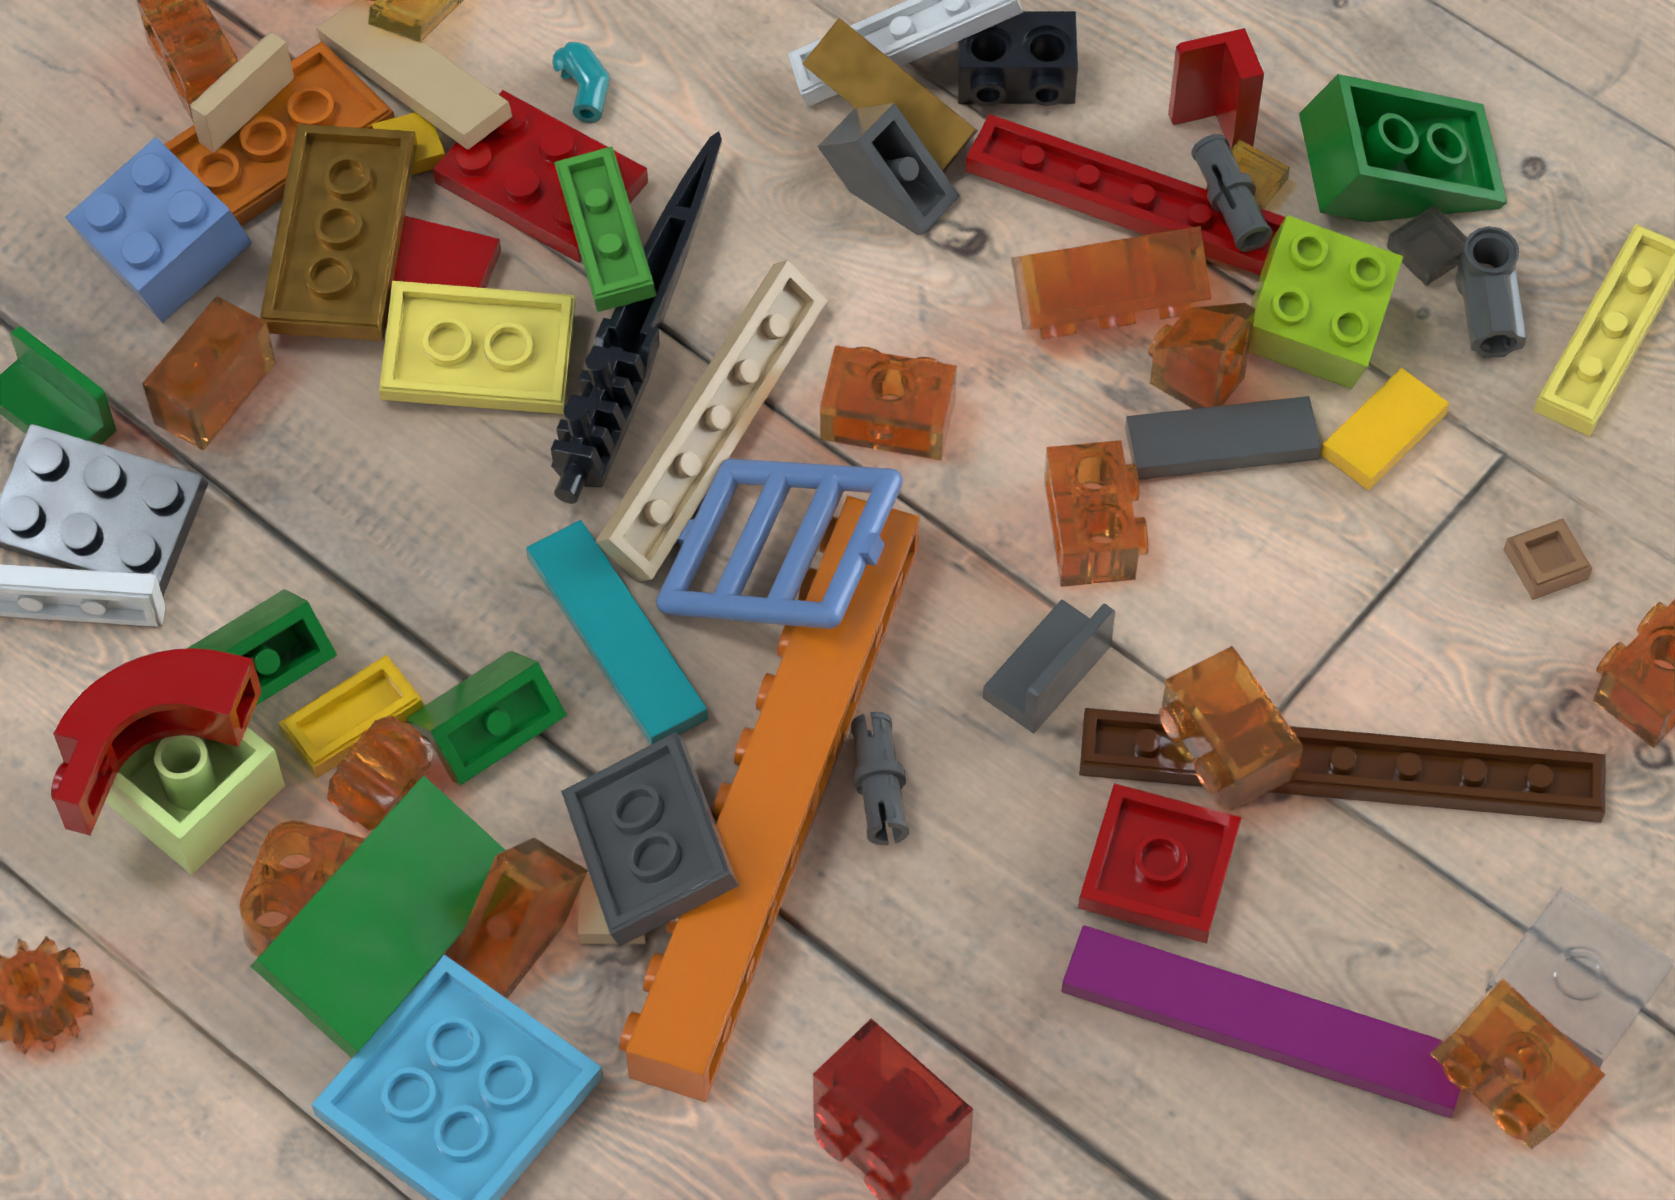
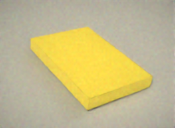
M392 281L379 386L380 400L564 414L576 307L575 295Z

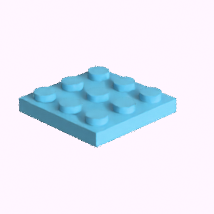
M444 954L311 1106L316 1117L428 1200H500L602 1080L603 1072L602 1067Z

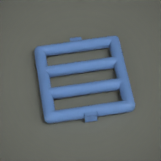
M747 459L724 460L707 491L695 519L689 520L677 539L681 548L657 596L656 604L658 609L668 615L823 629L836 628L845 615L866 565H876L885 546L880 538V534L902 487L903 479L901 474L897 470L890 468ZM738 484L764 486L714 593L688 591ZM790 488L817 489L768 597L741 595ZM843 492L870 493L822 602L795 600Z

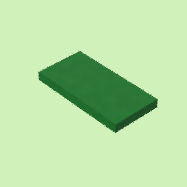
M423 775L250 967L352 1058L519 868L521 863Z

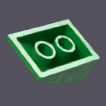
M1337 74L1299 113L1320 213L1375 222L1501 209L1507 203L1484 104Z

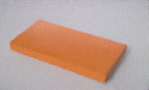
M323 41L291 61L294 79L217 151L212 152L199 143L195 125L164 144L230 209L241 226L283 199L297 124L372 129V124L395 118L394 111Z

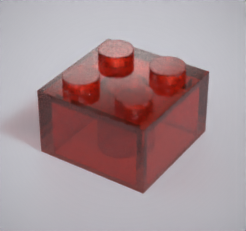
M872 1018L813 1073L814 1128L816 1129L814 1136L816 1140L834 1159L843 1162L848 1158L865 1174L863 1179L866 1186L879 1200H931L970 1162L973 1108Z

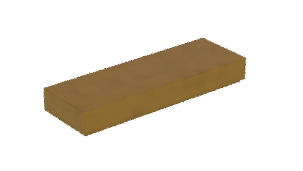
M841 18L836 20L802 63V65L856 109L895 103L943 173H945L978 132L970 123Z

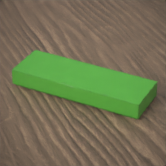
M613 147L554 162L597 312L655 297L654 283Z

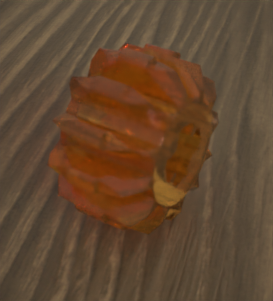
M392 715L375 720L367 731H363L359 740L350 747L345 758L337 765V771L329 780L327 800L338 807V812L352 823L358 822L368 830L374 829L429 769L433 758V746L421 737L423 735L421 732L407 722L403 724Z
M46 936L36 950L31 951L27 942L18 938L15 947L16 955L8 958L0 954V1043L3 1044L13 1039L17 1051L26 1055L37 1040H41L45 1050L54 1053L57 1043L55 1036L64 1033L67 1036L78 1039L80 1027L75 1018L93 1015L94 1005L87 994L93 991L94 982L90 971L80 968L82 965L78 953L71 947L58 951L55 941L50 940ZM39 991H46L42 995L39 993ZM30 996L33 998V1000H26Z

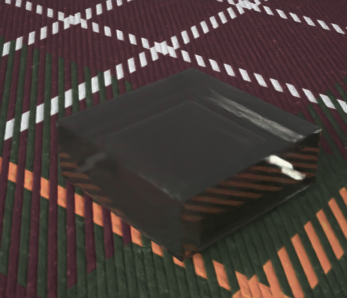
M1434 205L1390 233L1386 247L1391 252L1402 255V263L1427 286L1459 265L1464 244L1468 237Z

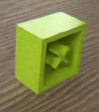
M1286 215L1272 239L1236 348L1352 389L1369 365L1403 256Z

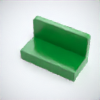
M18 326L9 334L18 359L0 374V414L25 434H27L30 424H34L101 445L117 431L106 394L100 386L23 327Z
M510 651L409 715L406 719L413 731L429 739L451 780L462 785L566 717L567 714L538 661Z

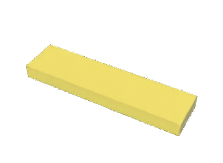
M1635 224L1537 398L1534 412L1589 437L1591 436L1675 283L1674 240Z

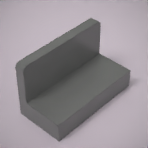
M1061 599L984 685L983 699L1034 734L1111 647L1115 610L1104 603L1089 618Z

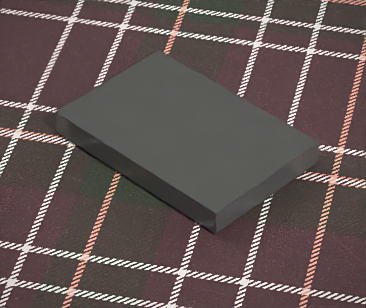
M677 732L561 791L610 935L619 946L739 886L686 744Z

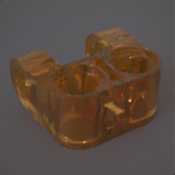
M295 820L280 823L270 830L262 844L239 905L245 945L252 954L259 957L365 838ZM295 854L303 855L310 859L307 864L299 868H286L279 864L287 856ZM269 912H279L287 916L284 922L273 927L262 926L256 923V920L261 915Z

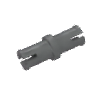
M1222 134L1207 136L1198 141L1191 152L1210 188L1207 198L1213 210L1222 213L1234 238L1236 248H1239L1241 252L1257 250L1269 242L1273 231L1267 225L1254 198L1256 194L1255 184L1249 174L1241 172L1229 147L1230 144L1227 138Z
M870 712L873 736L871 730H867L864 714L857 716L851 722V733L854 736L858 767L853 773L856 791L863 795L867 822V839L876 845H889L886 821L889 828H892L895 843L901 842L909 835V826L906 822L901 789L906 784V777L903 765L896 761L892 735V718L883 712Z

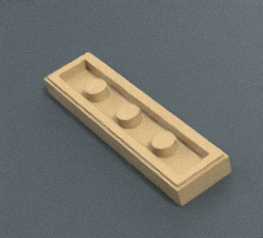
M354 0L316 28L320 42L323 41L335 54L467 150L512 117L507 100L366 0Z

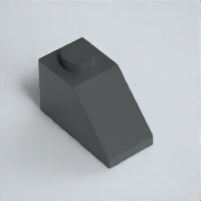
M895 103L853 109L817 146L850 193L916 235L925 234L960 197Z

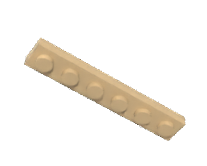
M788 260L773 264L595 541L637 582L653 579L705 497L721 463L728 459L828 301Z

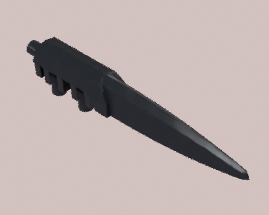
M719 131L709 137L690 165L643 248L656 296L616 307L611 319L603 318L595 335V344L585 360L587 370L582 369L578 378L581 396L571 394L568 403L564 407L565 419H560L556 428L558 440H554L550 450L553 460L551 467L560 476L554 495L565 503H576L583 487H603L650 378L660 345L659 330L689 252L722 145Z

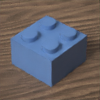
M157 137L151 140L65 216L88 248L162 323L252 244V241L230 209Z

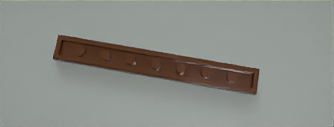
M1085 708L1079 770V775L1601 823L1605 815L1606 754Z

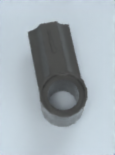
M1490 226L1478 228L1468 236L1455 278L1458 292L1464 299L1471 351L1481 353L1484 358L1505 357L1510 352L1523 349L1526 342L1516 274L1519 247L1515 238L1509 232ZM1479 263L1489 264L1494 268H1486Z

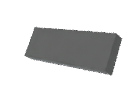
M1310 396L1126 416L1125 430L1135 480L1318 460L1321 451Z

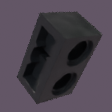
M1023 11V13L957 41L958 104H979L983 106L997 104H1038L1042 106L1075 104L1078 73L1076 11Z

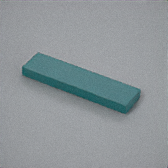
M582 520L526 547L529 562L649 745L675 732L680 735L708 720L707 707L599 545L595 543V539Z

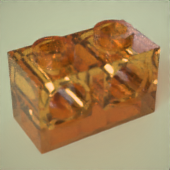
M137 0L147 42L194 123L190 104L238 61L237 56L204 0Z
M1122 441L1046 447L1044 485L1060 587L1136 580L1138 556L1148 554V531L1145 517H1134L1132 501L1139 500L1138 472L1135 463L1125 464ZM1093 483L1102 486V488L1091 489L1083 485ZM1101 536L1109 538L1112 541L1108 543H1100L1092 540L1091 538Z

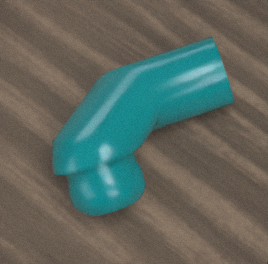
M568 42L565 47L555 51L552 59L555 72L561 71L562 78H574L578 84L572 110L575 118L586 123H595L602 116L610 76L588 45L581 42Z

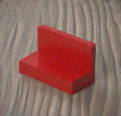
M1245 28L1181 42L1176 46L1168 111L1173 125L1216 116L1232 152L1254 146L1264 80L1263 69Z

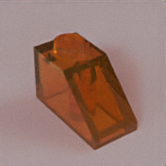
M1247 303L1187 308L1173 327L1165 324L1157 332L1150 345L1148 355L1153 358L1150 384L1192 409L1223 406L1245 378L1256 309Z
M535 837L496 854L452 956V960L503 997L509 998L564 927L588 870Z

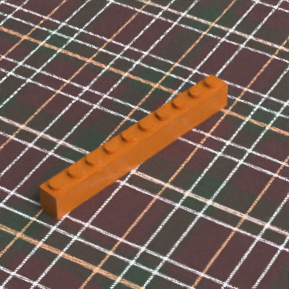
M847 495L839 517L832 516L819 545V552L824 553L818 569L809 567L801 584L798 600L822 602L866 505V500ZM891 509L880 534V538L885 546L877 564L866 565L839 626L833 629L784 626L777 649V656L782 658L776 675L766 673L762 680L756 700V710L761 711L754 729L748 727L743 729L734 756V764L739 766L732 784L726 782L721 784L712 810L713 818L717 821L716 826L739 886L667 922L666 932L672 934L665 954L656 952L649 962L643 983V991L649 994L641 1014L632 1011L625 1022L621 1034L619 1049L626 1052L629 1078L706 1102L918 552L920 516Z

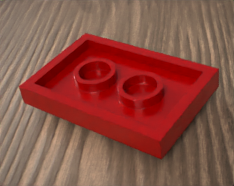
M502 90L499 95L509 102L512 117L468 150L456 142L433 168L434 181L437 185L580 263L582 257L554 162L608 147ZM614 150L629 203H631L648 183L647 168Z

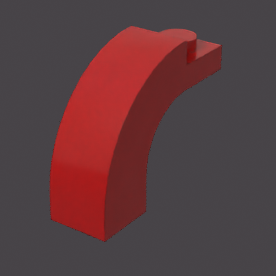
M188 648L161 651L120 665L84 690L70 705L53 733L64 762L60 764L54 775L51 786V798L55 802L65 829L91 836L120 768L130 756L151 742L166 737L186 735L239 747L262 692L253 659L211 649Z

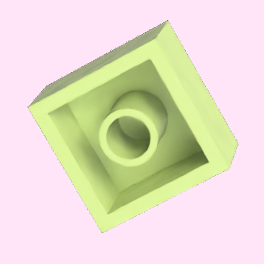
M247 727L239 747L186 735L166 737L145 745L130 756L120 768L105 803L192 875L285 787L275 749Z

